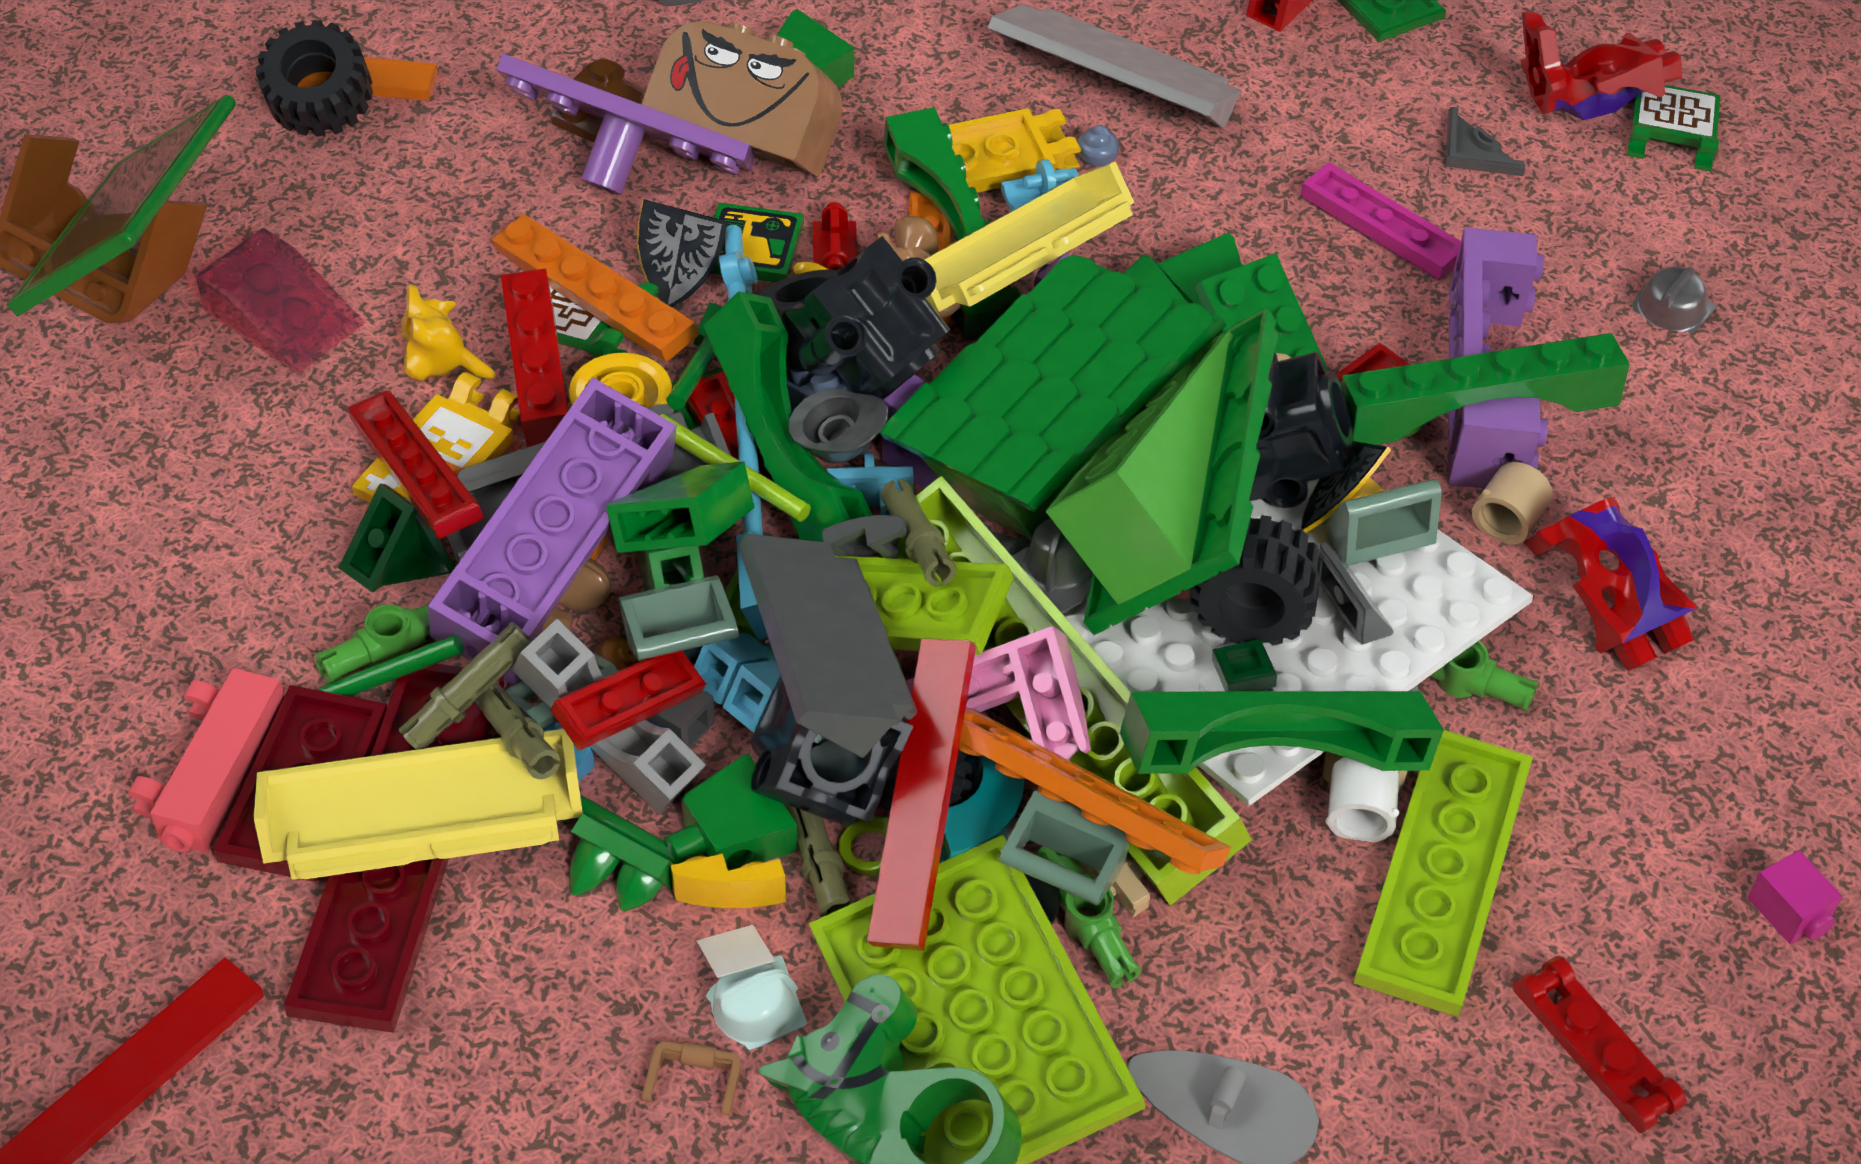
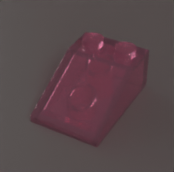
M264 227L195 275L203 309L207 314L296 374L302 372L364 325L362 318L293 246Z

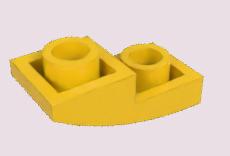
M723 854L710 857L696 856L687 859L683 863L671 865L673 894L677 901L714 908H751L786 902L785 874L780 859L768 862H750L738 869L729 871Z

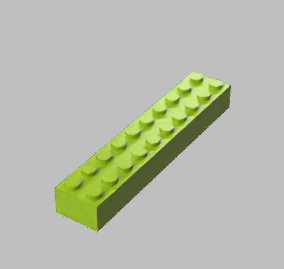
M942 476L917 494L915 497L930 524L938 528L944 536L945 550L953 562L1008 564L1014 579L983 652L1051 626L1066 634L1084 705L1091 750L1087 754L1079 749L1069 761L1231 846L1226 861L1251 842L1252 839L1241 818L1197 768H1194L1189 773H1137L1119 734L1131 692ZM900 537L898 542L899 554L897 559H910L905 550L907 547L904 537ZM877 553V555L879 556V558H886L885 556L881 555L880 553ZM1021 698L1003 703L1002 706L1032 740ZM1130 843L1127 852L1143 871L1144 876L1170 906L1217 869L1202 871L1200 874H1190L1172 866L1169 862L1170 856L1157 849L1147 850Z

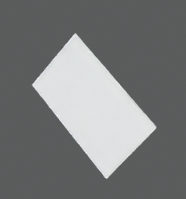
M754 925L697 940L717 978L775 961Z

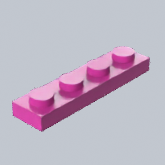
M1328 162L1302 184L1301 196L1438 280L1455 267L1461 243L1460 240Z

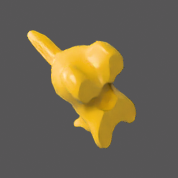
M412 284L407 287L406 310L401 320L402 338L408 342L404 357V373L416 381H424L430 377L446 376L455 368L461 366L477 377L493 379L496 376L495 371L464 347L458 329L452 325V321L448 317L450 311L455 308L456 302L422 299L417 286Z

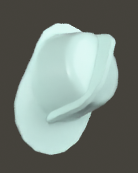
M782 956L773 957L775 959L774 962L720 977L706 995L707 999L711 1002L712 1013L717 1026L726 1036L744 1044L748 1050L767 1045L808 1024L796 994L798 987L789 976Z

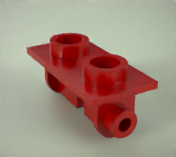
M831 202L822 211V221H813V263H817L828 270H840L857 257L856 221H848V212L842 204Z

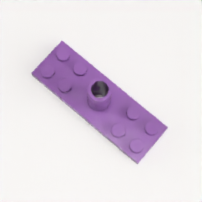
M502 53L496 70L506 80L505 85L512 88L511 92L532 101H536L537 96L540 95L553 103V108L564 113L576 116L578 110L603 119L581 177L582 181L590 185L622 195L644 134L668 142L669 146L674 148L673 152L692 160H697L699 154L708 157L714 163L713 167L733 175H737L739 169L749 172L753 165L755 155L750 144Z

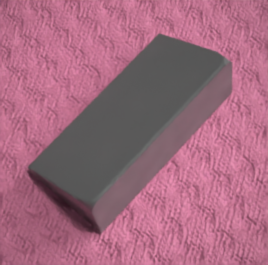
M1327 542L1320 544L1318 556L1322 558L1320 586L1357 640L1363 645L1391 636L1394 630L1353 571Z

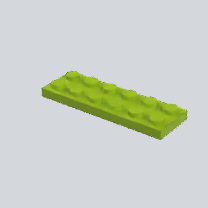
M835 555L836 557L857 559L884 624L891 648L896 650L919 651L921 639L969 640L976 647L975 655H981L1014 579L1008 564L954 562L956 575L952 581L943 585L938 574L934 573L938 580V586H932L925 580L919 564L914 563L911 559ZM737 567L725 594L733 612L738 633H749L758 640L740 608Z
M1447 730L1443 731L1430 770L1419 771L1353 984L1459 1017L1533 756Z

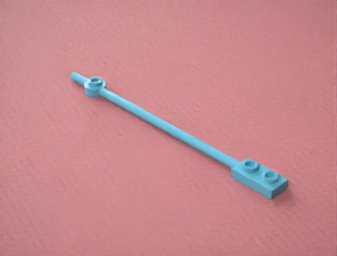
M730 225L726 228L725 233L726 255L720 256L719 259L722 277L728 290V300L738 291L751 294L752 284L757 283L754 264L750 257L744 258L742 230L737 225ZM735 397L738 458L740 462L745 461V465L759 473L757 443L753 434L746 426L745 416ZM751 491L755 508L742 517L743 534L736 536L740 608L757 639L761 640L768 638L738 547L739 542L746 534L763 535L761 498Z

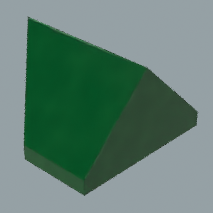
M380 483L338 568L369 591L375 592L382 586L450 574L456 566L440 540L414 505L388 485Z

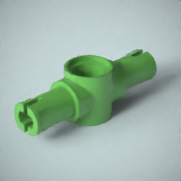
M429 603L413 610L408 607L403 609L396 605H382L374 608L365 617V627L355 631L352 638L314 655V661L320 675L324 676V680L329 684L366 665L370 668L411 652L413 648L424 644L425 637L430 635Z
M1479 640L1429 676L1436 679L1441 689L1451 696L1463 698L1476 695L1483 698L1487 695L1512 704L1526 712L1539 684L1536 680L1522 677L1497 667L1498 662L1488 658L1487 648Z
M1045 846L1038 850V856L1096 881L1092 875L1084 874L1078 861ZM1059 889L1060 906L1064 912L1063 925L1065 931L1071 938L1081 942L1085 950L1092 951L1108 978L1111 988H1118L1123 985L1121 977H1124L1127 984L1135 980L1140 975L1141 968L1136 964L1120 936L1122 927L1112 912L1114 904L1112 891L1109 889L1097 906ZM1091 908L1099 914L1089 917L1080 914L1078 910Z

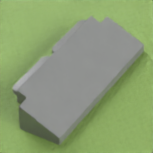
M1021 4L992 16L987 27L1008 43L1012 44L1017 40L1200 113L1214 125L1224 128L1241 92L1240 89L1228 85L1229 79L1051 8L1040 11Z

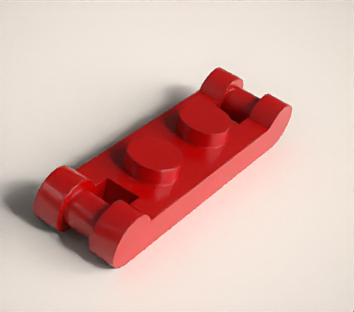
M1555 956L1542 965L1541 972L1536 975L1527 973L1513 982L1515 994L1638 1133H1643L1656 1125L1657 1117L1662 1113L1666 1112L1668 1115H1671L1686 1105V1095L1681 1086L1674 1079L1663 1076L1575 977L1572 966L1566 959L1561 956ZM1554 989L1564 998L1557 1004H1554L1547 996V993ZM1642 1085L1649 1095L1646 1097L1636 1096L1632 1090Z

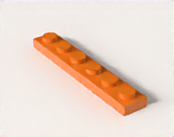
M524 213L491 239L497 251L523 270L530 271L546 268L549 285L552 289L607 325L622 332L624 336L666 363L699 336L694 321Z
M965 709L959 744L960 751L974 756L984 755L996 762L995 768L1002 774L1017 779L1026 778L1039 785L1037 791L1041 795L1058 802L1068 801L1082 809L1080 814L1085 819L1099 825H1113L1126 832L1124 838L1131 844L1143 849H1157L1170 856V864L1181 871L1190 874H1200L1202 871L1224 866L1231 846L974 709Z

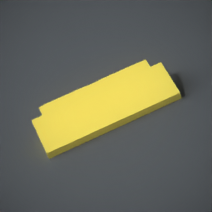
M1116 162L1073 177L925 258L924 260L933 267L937 280L934 291L926 299L937 312H941L955 303L971 307L1132 216L1130 205L1135 202Z
M564 729L544 732V740L560 756V759L556 760L560 763L559 768L546 779L533 778L519 758L512 757L502 746L501 738L257 772L254 822L263 864L287 860L292 880L311 879L405 865L415 861L436 858L447 859L558 841L557 821L579 818L583 814L574 743Z

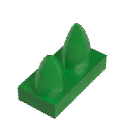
M584 814L580 815L571 831L580 838L570 867L569 883L573 896L581 895L598 886L610 875L619 862L623 863L618 875L616 892L618 904L622 911L642 906L652 899L662 886L670 890L673 888L671 865H674L673 863Z

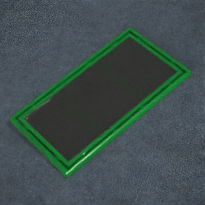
M229 95L222 96L116 163L6 305L17 317L133 247L235 108L236 102L234 98Z

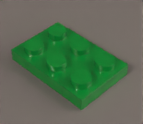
M1277 253L1201 280L1194 286L1202 307L1211 313L1221 316L1226 323V326L1217 335L1267 307L1277 320L1275 330L1278 333L1275 353L1286 354L1293 358L1318 352L1326 372H1329Z

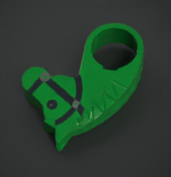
M876 974L862 979L854 987L838 1014L828 1025L809 1033L805 1037L797 1035L787 1059L766 1064L759 1068V1073L772 1086L790 1094L794 1104L806 1121L853 1164H927L925 1158L921 1155L924 1154L925 1136H921L922 1132L928 1131L933 1120L944 1109L964 1100H981L990 1103L993 1110V1125L990 1135L981 1150L961 1164H1015L1017 1162L1022 1143L1019 1118L1013 1107L989 1079L974 1070L960 1067L902 1071L903 1055L900 1051V1043L915 1027L917 1008L902 987L889 976Z

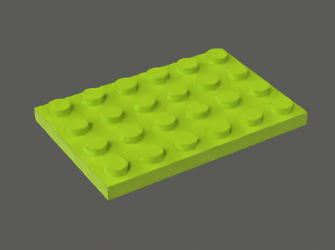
M1001 835L939 864L924 951L873 947L867 942L876 893L809 923V926L844 1002H846L854 987L862 979L882 974L894 979L915 1003L917 1008L915 1027L900 1043V1051L903 1055L902 1071L960 1067L974 1070L985 1076L1013 1107L1019 1118L1022 1143L1015 1164H1030L1146 1107L1140 1090L1023 872L998 862L1000 853L1006 843L1004 835ZM964 1100L950 1105L939 1113L931 1123L928 1131L922 1132L921 1135L925 1136L924 1154L921 1155L925 1158L926 1163L961 1164L976 1155L986 1143L992 1129L993 1110L991 1104L981 1100Z

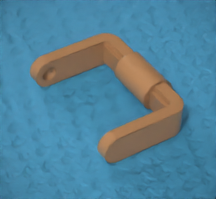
M664 1041L655 1046L643 1088L642 1101L651 1102L662 1059L665 1058L680 1061L681 1064L709 1069H714V1067L730 1069L722 1104V1115H731L741 1074V1059L737 1054L720 1051L718 1047L690 1042L679 1044Z

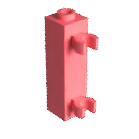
M232 668L220 690L204 681L193 680L184 695V699L194 702L189 710V715L203 721L168 783L164 787L151 778L137 776L128 791L129 797L138 799L133 808L134 812L152 818L159 840L169 849L186 853L191 848L208 853L240 794L282 703L284 693L279 679Z

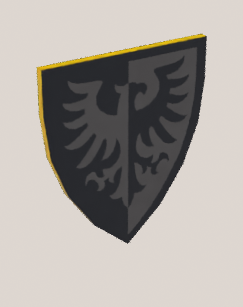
M646 199L642 200L638 220L637 247L641 268L647 282L658 286L659 293L656 295V298L670 307H674L688 299L705 283L718 262L728 221Z
M1352 441L1351 447L1345 449V472L1318 480L1305 508L1301 529L1307 533L1320 525L1336 511L1343 501L1385 491L1371 478V475L1376 471L1391 449L1386 446Z

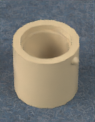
M1508 462L1498 469L1472 507V518L1481 532L1508 545L1522 544L1553 499V489L1548 479L1539 470L1521 462Z

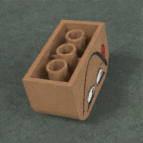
M707 21L691 22L681 26L667 38L659 53L641 105L750 144L756 157L816 177L820 175L841 119L842 99L834 81L805 57L806 54L793 48V43L787 39L769 34L767 40L754 35L755 31L736 22H730L728 28Z

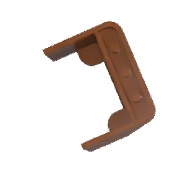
M24 134L0 214V266L23 279L29 276L87 201L86 196L79 188L67 183L80 142L74 138ZM167 200L143 233L137 256L125 251L54 295L106 323H127L132 321L186 273L207 205L201 202Z

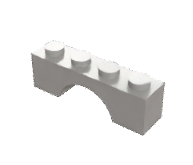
M558 618L520 652L512 669L550 708L555 700L604 678L596 663L595 655ZM647 720L589 746L658 814H661L697 778L706 766L672 730L656 726Z

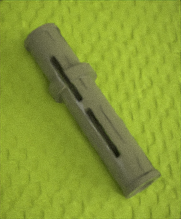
M898 479V485L902 490L899 491L893 480L889 481L881 490V499L892 516H900L905 519L907 533L904 539L907 555L914 563L919 564L925 580L930 585L938 586V580L934 573L938 574L943 585L948 584L956 575V566L945 550L944 536L938 528L930 524L913 494L910 484L903 479Z
M513 621L509 623L499 636L474 657L459 674L443 688L437 686L430 693L431 699L424 707L399 728L403 737L416 750L425 749L454 721L456 723L461 722L466 717L465 711L473 702L485 693L517 661L520 652L532 642L530 637Z
M496 681L474 703L502 736V746L512 757L519 758L533 778L546 779L559 768L560 763L556 760L560 759V756L544 740L543 729L536 720L526 717L508 693L499 685V682Z
M785 804V807L797 823V842L804 861L801 865V872L806 883L812 885L819 906L820 916H827L853 904L842 877L844 871L842 858L839 853L833 851L823 818L803 811L802 806L795 808Z

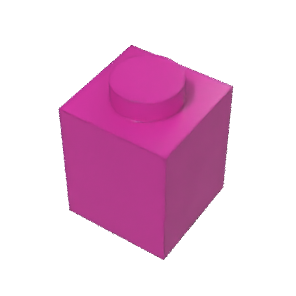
M1798 850L1760 871L1747 898L1789 944H1792L1804 936L1813 941L1828 932L1835 924L1836 920L1833 914L1843 896L1808 858Z

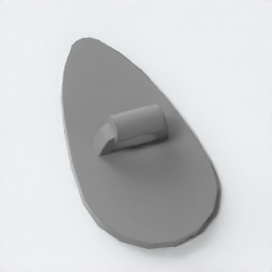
M1184 1050L1143 1053L1134 1056L1129 1061L1128 1070L1138 1089L1156 1110L1211 1149L1240 1164H1292L1303 1158L1316 1141L1319 1119L1314 1101L1301 1084L1281 1072L1246 1061Z

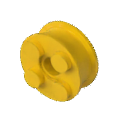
M612 353L589 361L575 373L569 386V400L572 407L593 377L640 405L649 408L658 404H667L666 399L672 390V383L666 370L654 360L634 353Z

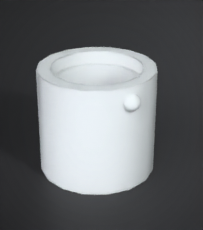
M1347 757L1338 760L1334 764L1331 774L1328 817L1325 820L1329 829L1341 838L1374 843L1383 841L1391 836L1396 828V817L1399 815V810L1397 809L1398 771H1381Z

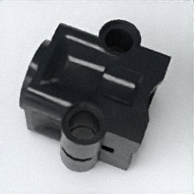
M883 236L877 239L840 269L835 276L828 278L785 313L805 338L798 352L802 367L808 373L816 376H825L836 370L854 393L869 395L876 390L883 397L899 386L942 350L936 341L950 330L949 326L926 299L934 291L937 282L933 267L926 260L918 257L902 261Z
M1274 352L1268 375L1272 387L1256 446L1260 451V458L1249 501L1266 498L1276 507L1293 508L1301 505L1306 500L1308 481L1345 472V449L1351 447L1353 439L1350 413L1338 377L1332 371L1326 372L1318 352L1278 361L1277 355Z
M780 674L752 737V749L759 759L752 773L751 790L795 808L802 806L803 811L847 827L852 825L857 818L870 822L882 797L888 774L903 751L913 725L903 717L896 726H891L864 758L830 740L820 746L812 747L813 741L818 734L796 723Z

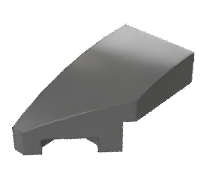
M876 515L851 519L822 530L823 542L831 543L834 553L838 556L870 557L880 553L886 558L897 559L899 554L900 537H905L907 533L905 519L892 515Z

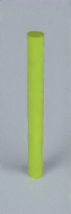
M665 414L660 415L677 425L675 444L705 463L711 465L740 462ZM745 465L750 489L753 493L799 522L807 518L811 510V506Z

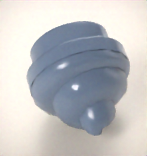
M1096 125L1088 129L1078 139V144L1081 148V152L1078 155L1089 165H1107L1115 160L1119 154L1117 137L1103 125Z

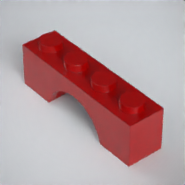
M546 268L501 275L520 418L527 448L546 442L569 411L560 360L554 307Z

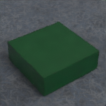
M1261 639L1212 649V662L1225 691H1258L1276 687L1277 674Z

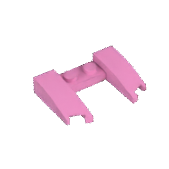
M1051 626L986 650L981 655H975L966 709L972 708L977 712H982L1021 698L1032 741L1067 760L1079 749L1086 754L1091 750L1084 705L1066 634ZM914 678L906 680L910 693H912Z

